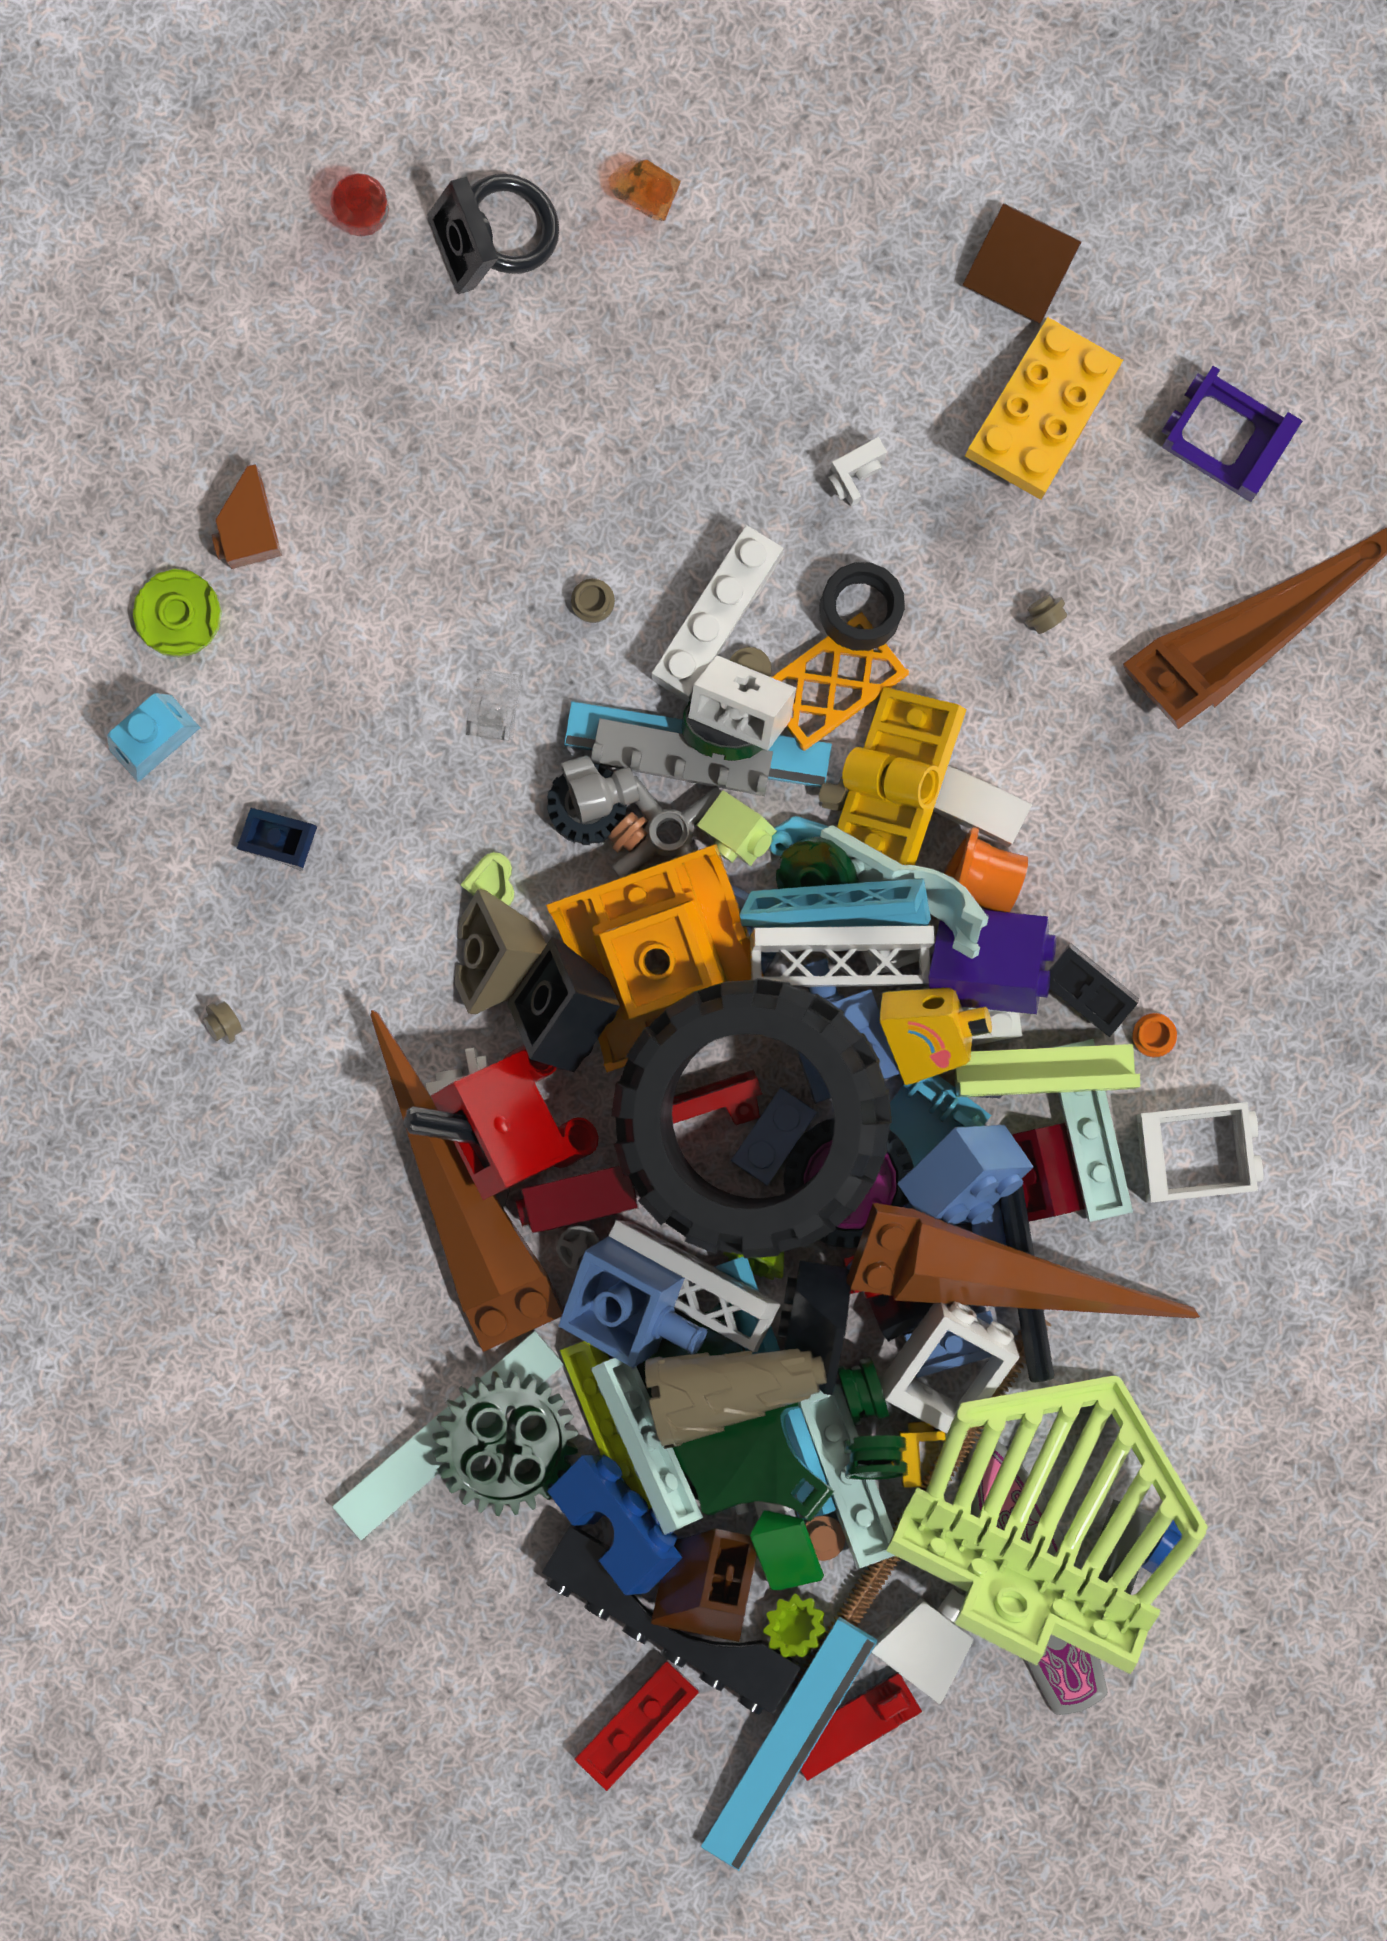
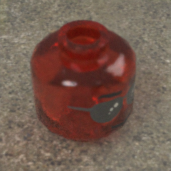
M361 173L347 175L338 181L332 190L330 203L334 218L341 229L350 235L360 237L372 235L380 230L387 221L390 209L387 195L380 182L372 176Z

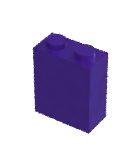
M983 910L988 916V922L986 926L981 928L977 942L980 951L978 956L973 959L952 948L955 940L953 931L942 920L939 921L929 972V989L952 988L956 991L962 1007L980 1008L986 1006L988 1010L1037 1015L1040 997L1047 998L1049 993L1050 971H1044L1046 961H1054L1056 952V935L1049 934L1048 916Z

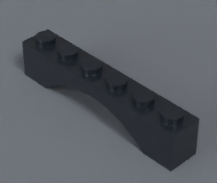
M570 1524L542 1571L544 1575L549 1577L546 1585L565 1597H569L571 1592L587 1600L584 1608L605 1621L611 1615L623 1622L625 1626L622 1631L642 1644H645L648 1638L663 1647L660 1654L677 1666L683 1668L686 1662L698 1668L702 1671L699 1678L711 1687L722 1691L724 1686H727L740 1694L737 1701L758 1715L761 1714L763 1709L771 1714L775 1712L801 1668L799 1662L791 1657L784 1658L781 1655V1651L769 1648V1644L763 1640L747 1642L712 1641L689 1635L678 1629L651 1624L653 1613L635 1595L625 1596L599 1560L610 1550V1547L577 1526Z

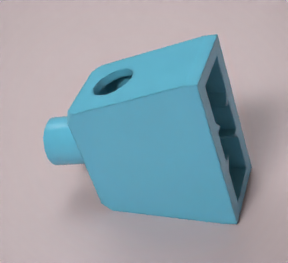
M155 693L108 733V748L137 782H140L201 727L172 695Z

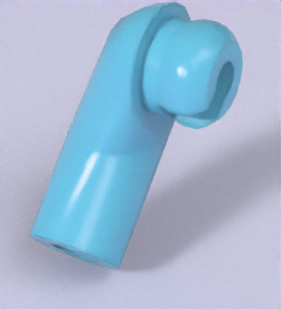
M793 816L774 827L776 833L772 836L769 850L774 855L781 856L784 850L801 839L820 837L821 831L829 826L799 816Z

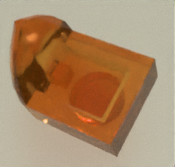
M649 160L626 162L619 166L608 178L610 189L616 198L623 200L657 221H665L681 183L680 180Z

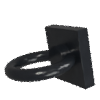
M513 174L490 175L477 181L472 186H470L467 177L452 180L427 214L458 294L474 290L490 269L508 274H521L540 267L553 254L559 238V220L549 197L533 182ZM501 191L512 192L524 197L534 206L541 220L542 235L538 245L531 252L521 256H508L496 251L490 223L486 215L479 209V204L488 195Z

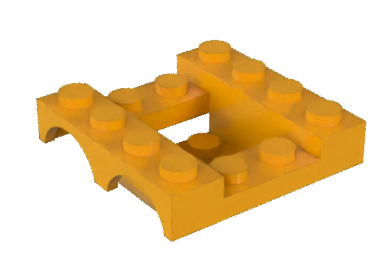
M717 844L546 905L560 932L563 943L608 978L620 1007L614 1020L606 1026L598 1038L606 1072L626 1065L628 1060L626 1055L644 1028L652 1024L665 1011V1008L700 989L729 980H751L750 936L747 927L741 925L739 915L741 911ZM651 949H662L668 954L670 966L665 973L655 974L647 969L645 956Z

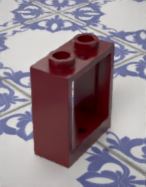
M620 1166L522 1189L524 1198L516 1200L522 1227L530 1225L532 1233H539L639 1209L634 1185L628 1175L623 1176Z

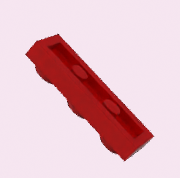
M667 1659L581 1750L574 1760L608 1791L695 1698L700 1690Z

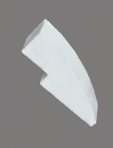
M948 766L933 812L967 829L972 827L979 828V833L1010 848L1032 804L974 776Z

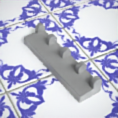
M599 718L591 760L593 764L617 769L630 767L633 772L712 787L717 786L722 789L765 797L773 751L763 749L751 758L737 761L724 760V755L713 753L711 758L702 755L692 748L680 733Z

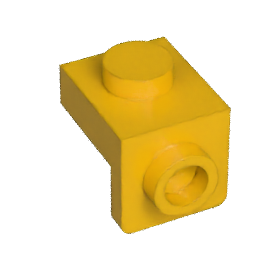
M924 1421L909 1422L908 1431H899V1436L906 1438L907 1450L902 1452L903 1461L908 1464V1475L901 1477V1483L904 1488L922 1487L919 1442L945 1440L946 1436L945 1432L935 1429L934 1426Z

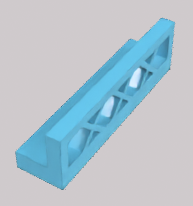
M924 878L751 891L739 914L741 925L753 926V930L754 928L928 926L931 920Z

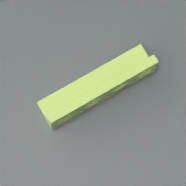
M1133 1044L971 1051V1060L966 1065L955 1068L956 1097L1129 1090L1141 1087L1140 1073L1135 1074Z

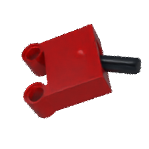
M524 1044L509 1052L503 1060L454 1081L432 1094L431 1098L437 1110L411 1107L407 1110L406 1117L403 1119V1125L410 1134L446 1139L454 1142L483 1200L553 1166L565 1168L592 1154L596 1150L599 1140L596 1128L585 1118H572L557 1127L535 1084L556 1071L557 1067L531 1060Z

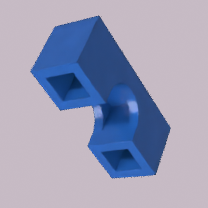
M584 1455L547 1492L573 1526L596 1524L606 1515L614 1528V1541L610 1550L599 1560L625 1596L648 1593L683 1557L674 1547L675 1541L670 1533L664 1535L661 1526L648 1513L646 1501L637 1492L632 1491L621 1477L622 1471L618 1464L605 1455Z

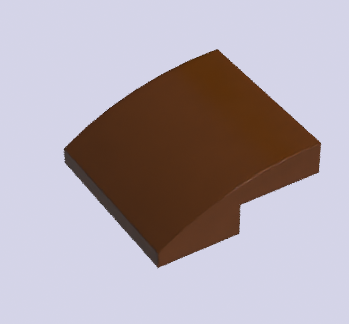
M1003 203L968 272L963 286L1041 324L1082 241Z

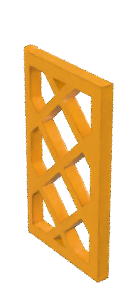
M862 612L846 623L855 628L858 626L861 629L874 628ZM827 636L771 677L781 682L786 678L797 680L795 700L792 708L793 715L786 728L799 743L803 751H806L881 696L883 687L892 688L909 675V670L902 665L886 643L877 647L879 652H874V649L870 651H853L841 647L832 638ZM822 652L833 654L830 677L805 673L806 664ZM840 655L865 658L862 682L837 678ZM872 660L887 662L895 672L894 675L881 684L869 683ZM804 681L829 685L826 708L801 704ZM836 686L861 690L860 700L844 711L833 709ZM800 713L825 716L824 726L807 738L798 726Z

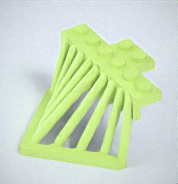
M1108 1376L961 1403L951 1422L927 1490L924 1491L918 1487L916 1488L899 1519L886 1551L966 1591L967 1594L955 1625L1037 1666L1044 1654L1050 1635H1053L1131 1674L1138 1663L1147 1634L1161 1611L1151 1604L1197 1549L1205 1537L1208 1526L1125 1384L1118 1376ZM1095 1405L1029 1543L1021 1540L1030 1514L1081 1407ZM1058 1412L1004 1529L997 1528L1000 1510L1037 1428L1042 1421L1043 1414ZM1112 1413L1120 1427L1116 1440L1055 1556L1047 1553L1058 1522ZM1022 1419L977 1518L971 1515V1504L1000 1435L1005 1428L1006 1421ZM984 1426L951 1505L945 1501L944 1493L969 1428ZM1132 1448L1142 1467L1133 1479L1080 1570L1073 1566L1080 1546ZM1153 1484L1163 1501L1109 1581L1106 1583L1098 1579L1110 1554L1150 1486ZM1174 1520L1182 1534V1538L1138 1593L1132 1596L1124 1592Z

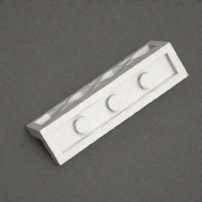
M934 926L754 928L750 934L751 980L759 978L787 982L794 987L929 985V948L934 944ZM893 950L886 958L878 952ZM900 950H919V975H902L889 961ZM811 951H823L836 964L826 976H813L801 964ZM833 951H848V953L840 959ZM855 951H867L880 965L870 975L858 976L845 962ZM761 952H779L791 966L781 977H762ZM789 952L804 953L796 960ZM840 968L848 976L832 975ZM883 968H885V969H886L889 973H891L892 975H877V974H878ZM794 969H797L803 975L787 977Z
M616 1220L609 1237L685 1278L683 1282L685 1289L680 1290L678 1297L687 1295L689 1304L677 1298L674 1306L675 1309L752 1352L758 1351L781 1305L779 1302L635 1223ZM705 1289L718 1296L722 1310L709 1314L701 1311L695 1292ZM743 1310L759 1319L751 1338L737 1331L732 1312ZM724 1315L726 1324L715 1318Z

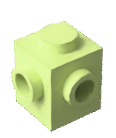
M722 790L697 824L715 842L714 844H717L720 855L733 863L738 857L749 866H752L757 857L762 856L768 850L772 836L776 833L774 827L763 816L724 790Z

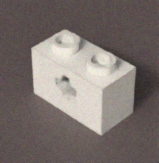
M716 655L694 684L688 718L768 751L790 722L796 687Z

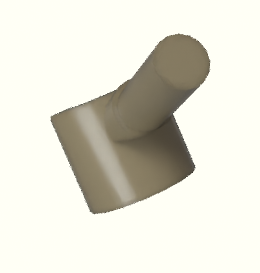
M842 777L838 785L826 782L821 786L819 801L822 802V808L836 811L843 810L849 790L845 788Z

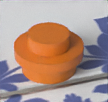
M1151 1013L1141 1017L1136 1022L1132 1032V1039L1137 1050L1143 1055L1153 1058L1161 1057L1169 1053L1175 1046L1177 1030L1174 1023L1167 1016Z

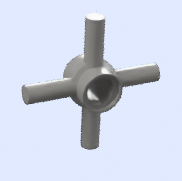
M634 776L640 801L635 803L649 820L646 826L647 835L644 842L611 866L620 878L628 876L656 854L664 857H680L694 852L690 846L693 839V826L703 818L722 791L716 786L683 812L674 809L662 810L639 778ZM673 822L680 826L682 836L678 842L664 844L657 838V830L663 823Z

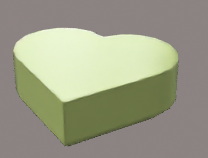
M493 852L485 855L460 884L473 896L477 889L488 891L508 906L514 900V888L509 882L512 876V866L508 858L501 853Z

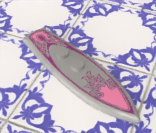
M973 1438L976 1443H970L973 1448H969L970 1453H968L967 1467L979 1439ZM999 1441L971 1504V1515L977 1518L1008 1451ZM1022 1464L1000 1510L996 1527L1001 1530L1004 1529L1029 1476ZM1040 1493L1021 1536V1540L1029 1543L1047 1506L1042 1493ZM1058 1525L1047 1553L1055 1556L1063 1541ZM1050 1635L1044 1654L1037 1666L1027 1661L1050 1708L1056 1715L1084 1711L1107 1696L1108 1690L1100 1659L1053 1635Z

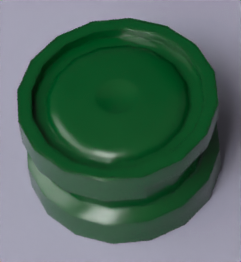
M871 1356L860 1359L859 1365L851 1367V1370H845L843 1365L838 1367L839 1379L854 1426L861 1425L860 1418H863L864 1414L866 1418L876 1416L878 1419L889 1416Z
M891 1435L854 1437V1443L851 1445L850 1439L843 1441L844 1453L849 1458V1463L844 1466L847 1479L882 1480L908 1475V1464L903 1461L902 1452L907 1450L905 1437Z

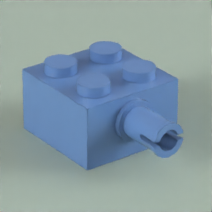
M827 958L804 966L813 976H826L830 971ZM808 987L810 993H817L844 1011L843 1015L861 1034L864 1032L881 1061L879 1065L884 1080L900 1074L881 1026L880 1013L871 989L844 998V995L839 996L836 987ZM796 1050L814 1104L831 1099L829 1090L818 1070L804 1055Z
M1005 1125L956 1127L898 1185L915 1210L952 1225L968 1222L975 1225L987 1219L994 1212L992 1206L1000 1198L1017 1191L1023 1184L1022 1178L1034 1166Z
M609 1236L585 1250L558 1325L560 1328L632 1368L657 1353L662 1338L685 1349L689 1354H694L701 1348L707 1335L705 1328L699 1327L675 1314L674 1306L685 1278Z

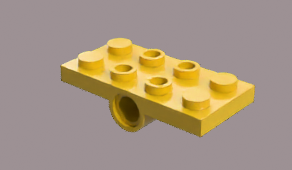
M1047 317L969 446L965 457L1042 500L1116 375L1123 359Z
M883 687L864 747L852 749L843 766V784L849 792L837 828L902 865H915L967 709L959 704Z

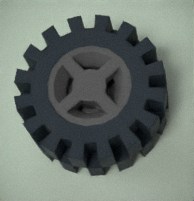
M594 764L601 776L604 778L612 776L613 772ZM564 774L554 779L552 782L553 786L548 791L547 809L551 822L561 836L563 835L568 841L573 843L590 845L592 843L600 844L605 842V839L611 835L612 830L625 818L627 805L624 806L621 803H616L609 815L581 824L575 812Z

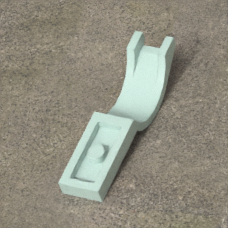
M833 825L821 831V838L833 841L847 853L855 866L859 883L924 878L930 914L942 920L953 931L955 940L952 948L971 959L978 956L980 947L977 942L981 928L987 925L988 916L966 887L954 878L934 869L915 865H902Z

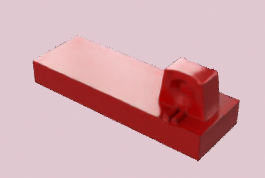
M754 1070L675 1095L672 1108L673 1124L723 1107L727 1108L735 1125L759 1118L757 1096L763 1094Z
M898 1672L836 1709L800 1769L807 1781L922 1713L919 1704L901 1674Z

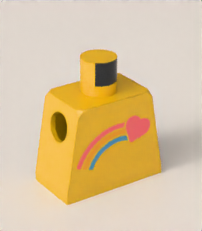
M952 988L882 993L880 1023L905 1085L913 1084L966 1065L971 1060L972 1037L992 1032V1022L988 1008L985 1006L963 1011L957 993Z

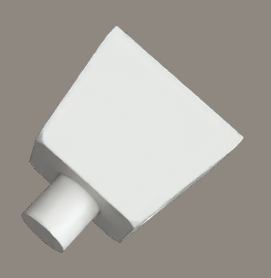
M954 1588L938 1609L922 1597L918 1599L877 1638V1643L871 1651L938 1704L945 1698L974 1640L967 1631L955 1625L965 1596Z

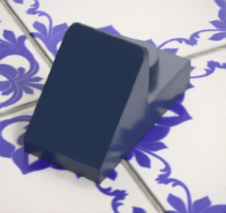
M250 807L236 849L303 871L317 826Z

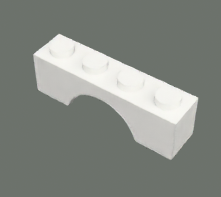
M748 525L745 526L653 670L652 681L687 703L692 699L695 682L715 656L720 654L737 623L753 600L760 594L783 557V547Z

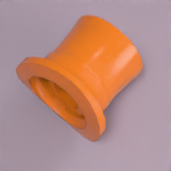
M972 827L954 852L943 874L954 878L966 887L979 906L990 911L1010 913L1025 880L1028 857L991 846L989 843L978 839L979 828Z

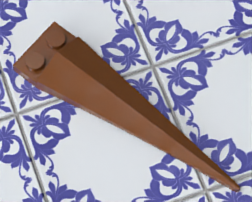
M1387 528L1256 596L1157 638L1123 663L1126 673L1177 729H1180L1212 705L1215 708L1379 563L1387 555Z
M371 1010L370 1016L402 1118L406 1117L407 1110L411 1107L437 1110L429 1092L379 1012ZM407 1131L462 1310L470 1322L482 1351L485 1352L562 1317L564 1310L548 1274L496 1196L493 1195L485 1200L482 1199L454 1142L446 1139L410 1134Z
M878 1203L872 1204L846 1279L850 1290L890 1295L895 1301L953 1304L955 1301L963 1305L1193 1319L1200 1317L1194 1307L1121 1286L1055 1264L969 1232L915 1209Z

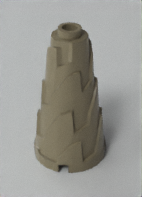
M799 1349L758 1354H752V1351L714 1356H709L708 1353H699L666 1358L659 1356L645 1361L647 1388L651 1387L652 1399H649L652 1417L661 1446H664V1449L677 1447L684 1442L725 1431L724 1427L765 1416L766 1411L809 1399L812 1394L819 1393V1384L827 1383L822 1357L813 1358L811 1350L801 1352Z

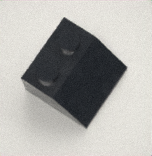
M551 937L507 1003L529 1058L574 1073L583 1059L592 1052L595 1042L606 1026L614 1020L620 1007L608 978L560 939Z
M800 1260L797 1278L788 1277L784 1304L791 1305V1310L781 1311L778 1336L786 1338L784 1350L799 1349L801 1352L811 1350L813 1358L822 1357L827 1383L819 1384V1390L824 1394L833 1395L847 1327L851 1292L846 1281L849 1270L843 1267Z

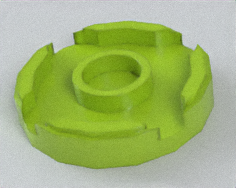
M179 569L160 572L150 578V581L144 585L143 589H140L135 597L133 609L136 631L145 643L162 655L179 658L196 654L208 646L219 630L222 615L218 595L210 584L192 571Z

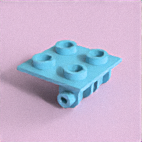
M935 1075L913 1084H904L890 1102L892 1122L889 1129L903 1142L915 1167L954 1128L985 1126V1123L992 1115L968 1097H956V1088L941 1076Z

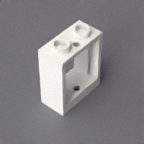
M1248 1102L1136 1115L1146 1203L1258 1191L1257 1182H1262L1264 1177L1261 1156L1254 1155L1252 1138L1258 1137V1121L1256 1112L1249 1111ZM1232 1116L1239 1182L1168 1189L1160 1123Z
M955 1301L953 1304L934 1303L880 1379L884 1398L887 1402L948 1433L960 1404L991 1398L1017 1362L1019 1354L1014 1342V1335L1008 1328L998 1322L992 1321L989 1324L981 1320L967 1305ZM948 1330L992 1354L959 1403L913 1379Z

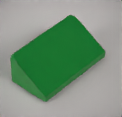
M764 1510L750 1536L770 1589L782 1590L822 1581L824 1573L804 1520Z

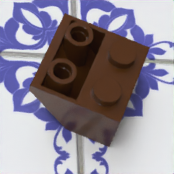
M713 1529L678 1539L674 1547L683 1558L660 1580L651 1624L740 1642L757 1556L751 1536Z

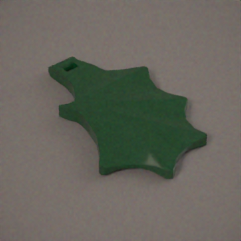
M719 1302L705 1313L709 1314L722 1310L721 1303ZM724 1315L715 1318L726 1324ZM683 1317L707 1330L704 1343L698 1352L694 1354L708 1353L709 1356L744 1352L742 1345L691 1317ZM662 1338L658 1352L648 1359L659 1356L666 1358L691 1354L667 1339ZM643 1361L636 1367L652 1399L651 1387L647 1388L645 1361ZM801 1401L766 1411L765 1416L724 1427L725 1431L672 1447L682 1471L687 1474L697 1490L703 1513L711 1516L736 1505L764 1502L794 1509L811 1522L835 1491L804 1465L791 1445L786 1430L785 1417L790 1410L801 1408ZM807 1481L814 1489L802 1503L794 1495Z

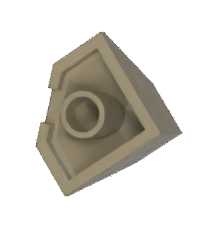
M477 889L460 918L458 927V939L467 941L464 947L465 966L456 965L454 983L468 1014H478L511 998L547 945L537 924L488 891Z

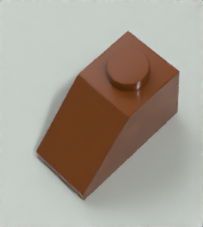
M256 464L247 466L216 518L219 533L212 534L218 560L226 558V562L231 569L282 556L261 473Z

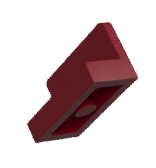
M1065 1123L1011 1134L1034 1166L1022 1178L1029 1222L1084 1210Z

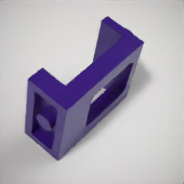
M1212 366L1206 377L1198 373L1187 389L1184 396L1191 399L1183 414L1175 409L1161 432L1168 437L1162 448L1242 498L1252 502L1303 421L1289 412L1284 417L1219 378L1217 375L1220 369ZM1205 397L1217 400L1251 421L1254 425L1252 436L1236 461L1231 465L1221 463L1186 441L1182 436L1184 427L1201 400Z

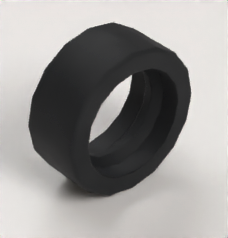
M854 562L839 568L828 579L819 603L820 621L826 634L838 645L853 651H870L884 645L895 635L905 610L904 592L898 579L886 568L871 562ZM852 584H866L876 588L887 601L885 620L873 629H857L846 624L839 617L836 610V600L839 593L845 587Z

